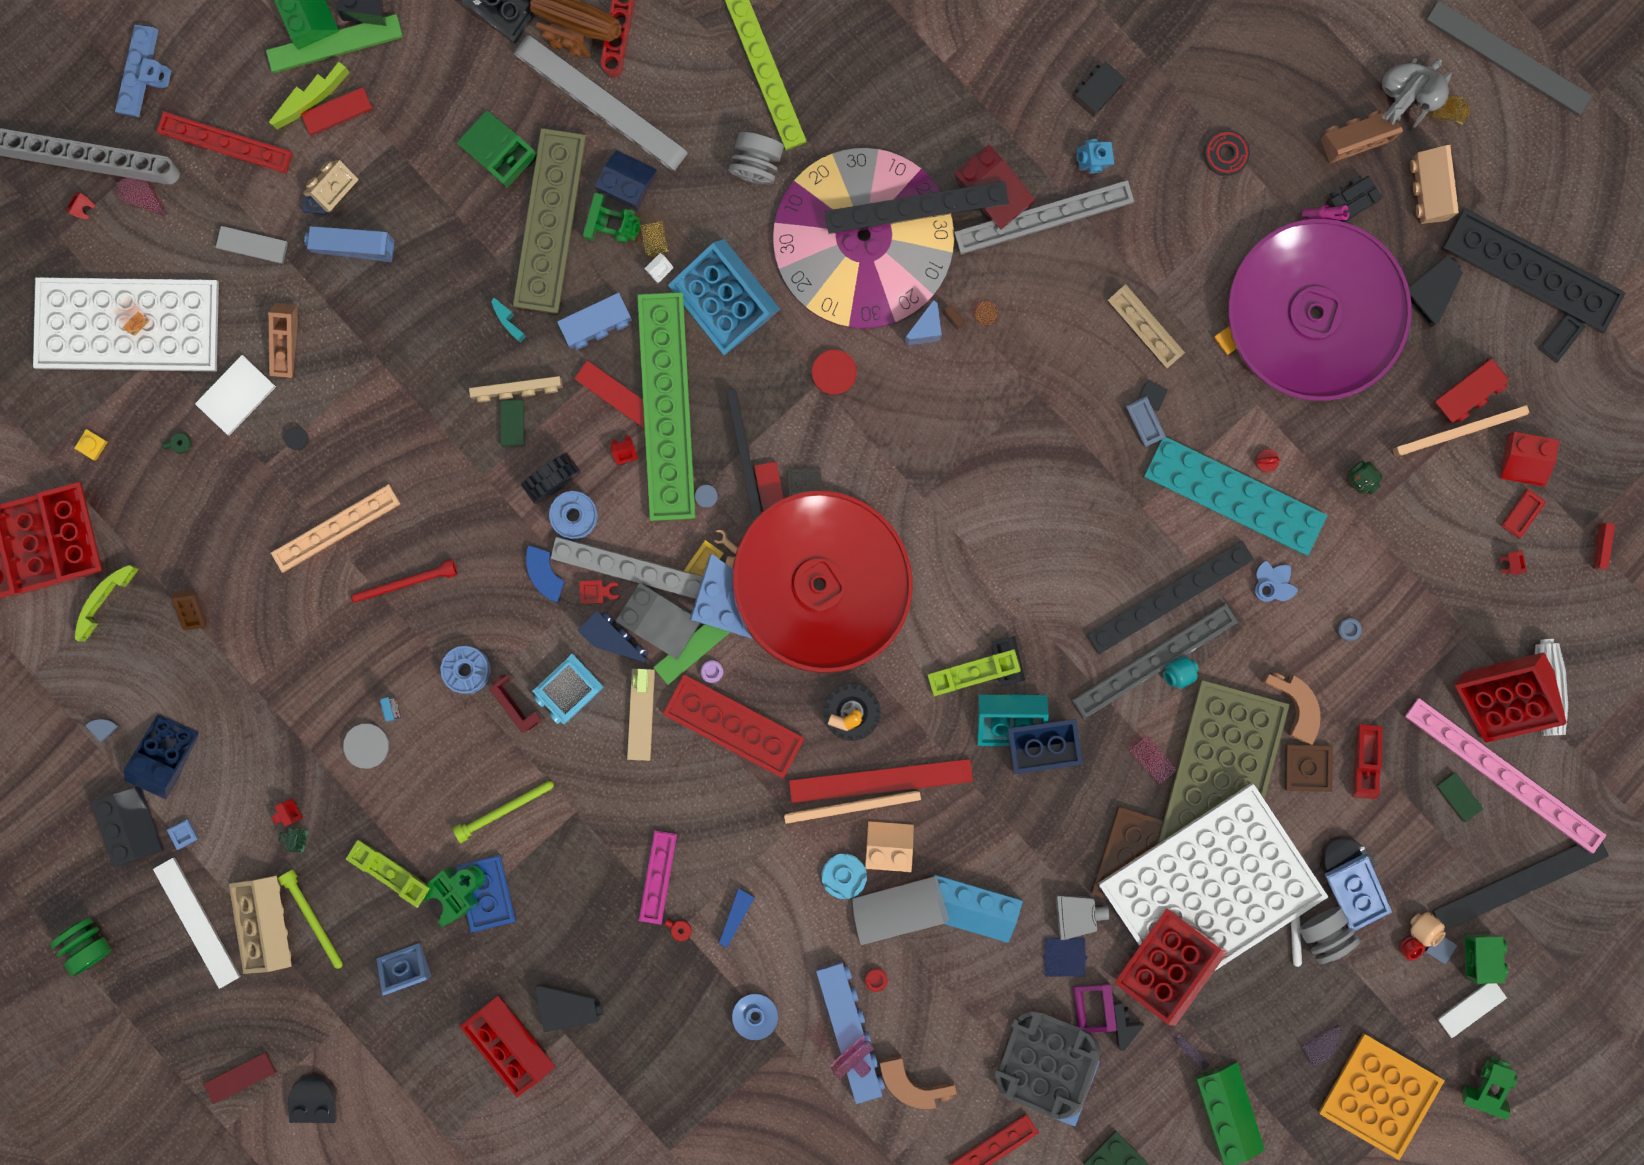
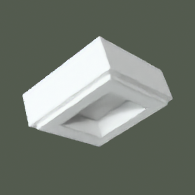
M659 253L645 270L659 283L673 269V266L664 255Z

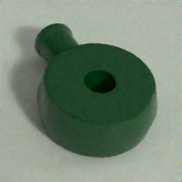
M182 432L174 434L169 442H163V449L172 448L178 454L188 452L192 446L189 435Z

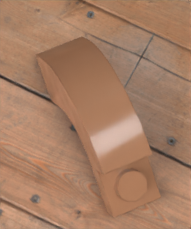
M1273 672L1272 675L1265 674L1262 683L1285 693L1294 704L1295 719L1288 735L1306 744L1313 745L1321 720L1320 707L1313 691L1296 676H1290L1288 681L1285 682L1286 677Z
M902 1055L879 1060L885 1084L891 1093L906 1105L918 1109H935L934 1099L939 1098V1101H947L953 1098L952 1095H957L954 1082L932 1087H922L913 1083L905 1073Z

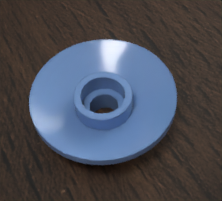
M750 994L737 1002L733 1009L732 1021L736 1031L744 1038L761 1040L769 1036L776 1028L778 1012L776 1006L768 997L761 994ZM758 1012L760 1017L757 1020H753L751 1014Z

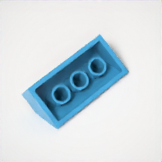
M933 873L932 877L937 876L950 919L944 924L1009 943L1023 903L1022 899Z

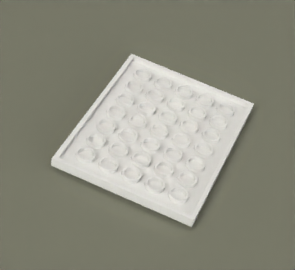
M1250 783L1098 883L1139 946L1143 943L1166 908H1168L1228 950L1215 970L1328 898L1324 889L1253 783Z

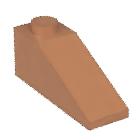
M274 303L268 312L270 376L292 378L298 328L297 305Z

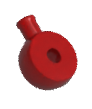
M667 919L664 926L671 929V935L677 941H686L692 934V927L685 920L672 922ZM680 928H682V929L684 930L683 933H680V932H679V929H680Z

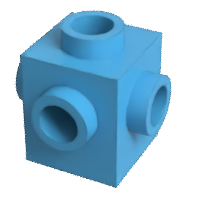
M1091 139L1085 141V145L1076 148L1080 171L1089 170L1090 174L1099 173L1103 169L1114 165L1111 142H1098V139Z

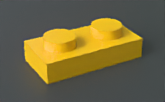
M705 540L684 571L703 576L709 555L713 554L718 559H721L724 553Z

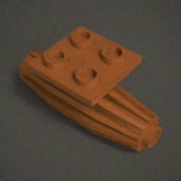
M531 0L530 2L531 12L551 23L549 26L539 22L536 24V27L541 32V36L548 40V45L557 50H561V48L566 49L568 53L575 57L582 55L589 58L590 56L589 51L584 46V37L612 41L618 38L621 33L618 19L588 3L579 0Z

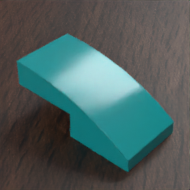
M493 298L491 302L499 320L508 332L521 343L526 337L525 334L509 322L514 314Z

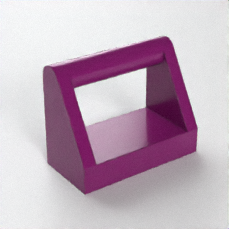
M1104 982L1073 986L1078 1027L1089 1032L1117 1031L1111 984ZM1083 991H1101L1104 1024L1087 1026Z

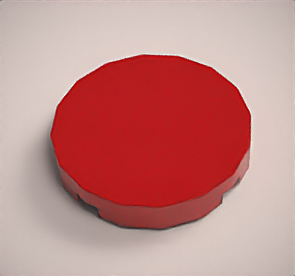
M828 350L820 354L812 367V379L816 387L829 395L842 394L848 391L853 386L857 376L856 365L853 359L846 352L840 350Z

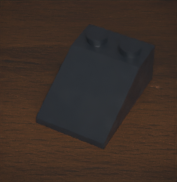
M455 0L471 14L514 43L534 15L530 9L531 0Z

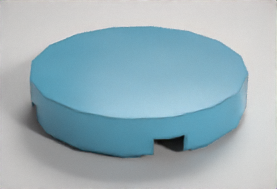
M848 853L837 854L831 857L825 863L822 870V883L826 891L839 899H849L857 896L864 889L867 881L863 862L856 856Z

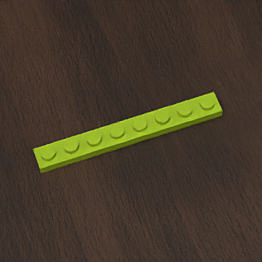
M724 0L785 151L807 143L750 1Z

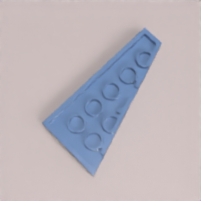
M710 554L690 620L753 639L742 623L736 609L732 590L733 569L713 554Z

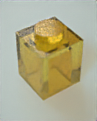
M663 221L640 225L646 255H651L652 258H655L659 253L665 255L664 252H669Z

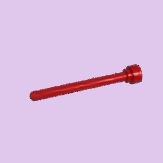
M451 558L443 561V564H440L438 568L351 595L352 602H359L439 576H443V578L455 577L458 575L456 565Z

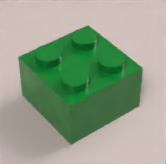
M1492 932L1464 933L1466 979L1476 984L1505 983V977L1508 976V966L1504 963L1507 943L1506 940H1503V936Z

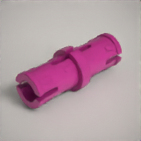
M1323 205L1320 208H1307L1303 210L1302 217L1308 216V218L1302 220H1347L1349 212L1343 211L1349 209L1346 205L1338 207Z

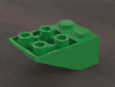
M487 110L457 142L466 153L506 189L537 156L535 151L525 141Z

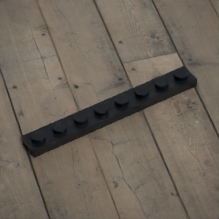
M1002 181L825 211V218L829 235L1009 205L1006 182Z
M1242 540L1097 628L1087 636L1097 653L1101 654L1252 562L1254 558Z

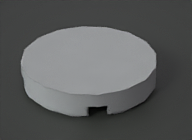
M360 724L353 727L347 733L344 739L343 750L346 758L352 765L370 769L378 766L386 759L389 753L390 742L381 727L374 724Z

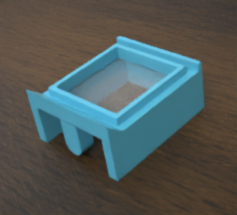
M572 653L533 690L535 694L533 698L541 707L544 705L548 707L551 711L549 713L550 717L557 724L560 722L566 724L605 686Z

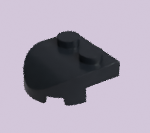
M1335 837L1328 841L1322 849L1323 856L1320 867L1324 873L1363 854L1368 856L1373 868L1378 865L1366 848L1352 837Z
M310 1073L301 1076L293 1084L288 1097L289 1123H335L337 1119V1090L335 1085H331L325 1080V1076L321 1074Z

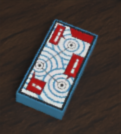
M396 697L380 699L386 722L402 719Z

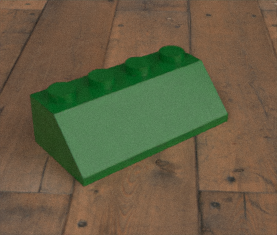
M1238 1062L1193 1075L1221 1164L1237 1165L1265 1151Z

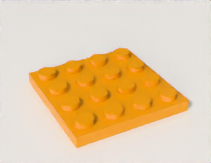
M1363 1033L1318 1113L1400 1160L1445 1080Z

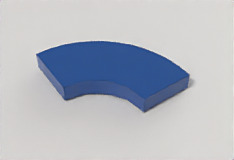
M528 545L526 565L532 583L541 594L558 603L565 581L558 578L552 571L550 564L551 553Z

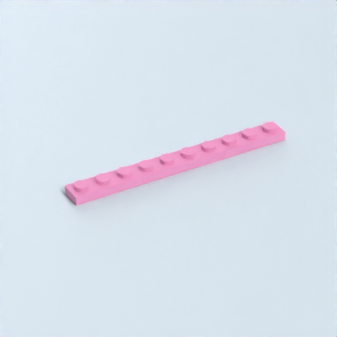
M1420 698L1416 699L1404 716L1589 853L1593 854L1606 837V834Z

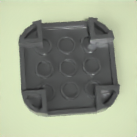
M1033 1011L1024 1013L1018 1019H1015L1011 1025L1014 1028L1001 1066L995 1072L994 1079L997 1080L998 1088L1002 1093L1001 1096L1050 1116L1049 1118H1071L1079 1113L1084 1105L1099 1062V1043L1092 1033L1083 1028L1045 1013Z

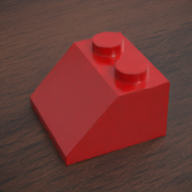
M1518 432L1507 434L1500 479L1546 487L1556 463L1559 440Z

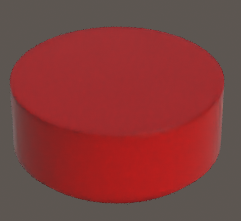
M873 968L866 973L865 984L869 990L879 992L887 986L888 978L882 969Z

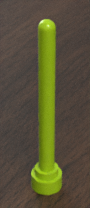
M547 781L469 824L465 823L462 825L460 823L452 827L460 844L469 840L472 832L553 789L554 784L552 781Z
M294 869L277 879L281 886L284 885L286 889L290 890L333 966L339 969L343 966V963L296 883L298 881L296 877L298 876Z

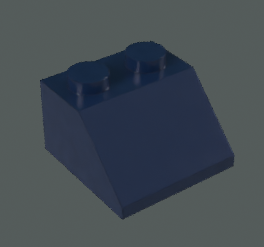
M616 150L604 166L595 184L597 192L638 211L657 169Z

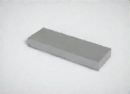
M223 226L220 227L216 248L219 250L279 264L284 263L288 246L287 241Z

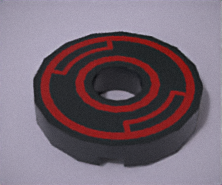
M1220 131L1213 135L1205 146V162L1210 170L1217 175H1235L1243 170L1249 161V144L1242 135L1235 131ZM1223 148H1230L1233 152V157L1230 159L1223 158L1221 150Z

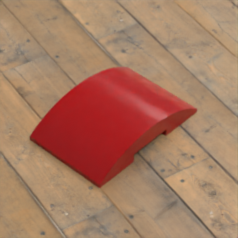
M81 482L0 504V599L49 588L103 571Z

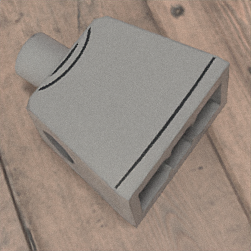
M1055 895L1058 932L1061 940L1096 932V921L1109 920L1108 906L1095 907V901L1092 897Z

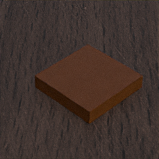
M1286 745L1285 790L1332 792L1333 746Z

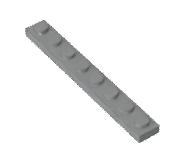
M1127 180L1023 211L1002 230L993 221L956 231L954 235L960 255L1130 205L1134 203V199Z
M557 536L551 555L553 560L695 599L703 577L702 575Z

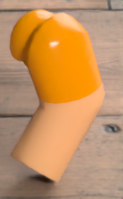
M852 710L850 715L844 718L831 714L828 725L848 731L859 726L862 722V713L859 710Z

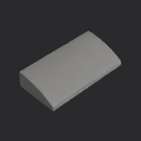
M937 876L852 899L854 918L861 945L941 925L950 920Z

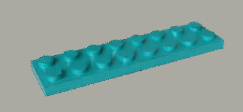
M1167 437L1161 439L1143 477L1305 556L1309 555L1328 516Z

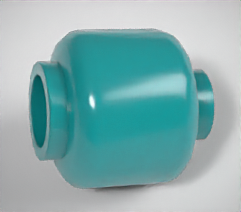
M1180 656L1165 665L1164 679L1170 687L1182 689L1197 680L1199 668L1193 659L1190 660L1187 656Z

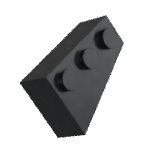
M338 0L337 12L342 21L387 26L382 0Z

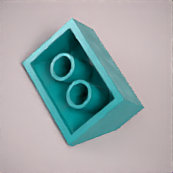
M978 695L977 745L1009 746V728L1048 723L1047 695Z

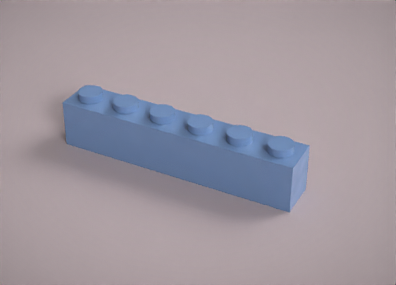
M843 961L817 968L816 973L856 1104L882 1097L881 1090L885 1089L882 1076L877 1077L875 1068L879 1067L875 1053L870 1054L868 1048L869 1045H872L869 1032H864L862 1028V1023H865L862 1009L857 1010L855 1001H859L855 987L850 988L848 980L852 979L849 966H844Z

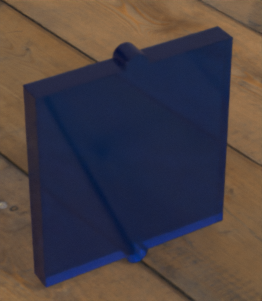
M1045 938V955H1043L1045 960V977L1085 976V960L1088 958L1085 955V938H1070L1066 940Z

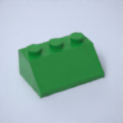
M274 0L288 34L298 50L339 32L326 0Z

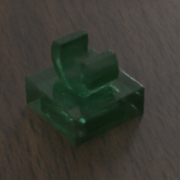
M289 828L286 833L280 832L278 841L285 843V851L304 853L309 830Z

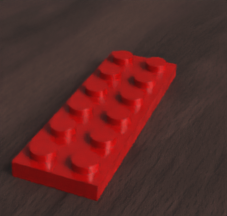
M685 674L663 713L664 716L783 779L805 739Z

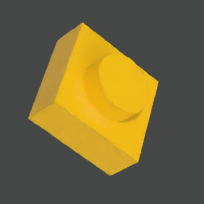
M86 429L74 449L96 461L108 441Z

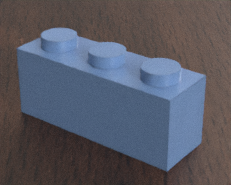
M617 293L557 322L570 349L575 347L578 350L587 346V341L596 338V340H600L608 336V331L615 328L617 331L629 326L628 322L632 321L620 294Z

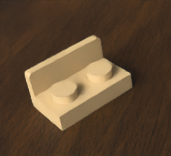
M340 160L326 162L320 169L322 172L317 178L313 177L306 184L307 189L303 192L306 197L311 196L326 212H330L359 180Z

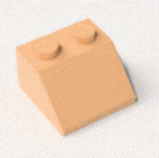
M868 821L865 869L911 872L914 825Z

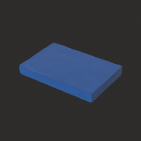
M501 855L455 866L458 872L475 865L480 867L485 874V881L482 886L472 893L479 903L466 913L471 933L516 922Z

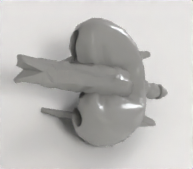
M1416 58L1413 59L1412 63L1396 65L1388 70L1382 78V89L1388 96L1395 97V102L1382 116V119L1386 121L1390 119L1392 124L1396 120L1400 121L1401 114L1405 112L1416 98L1417 106H1421L1423 109L1413 126L1416 128L1429 111L1437 110L1446 103L1449 95L1448 83L1452 72H1448L1445 75L1438 72L1442 65L1441 59L1434 60L1431 66L1425 67L1417 64Z

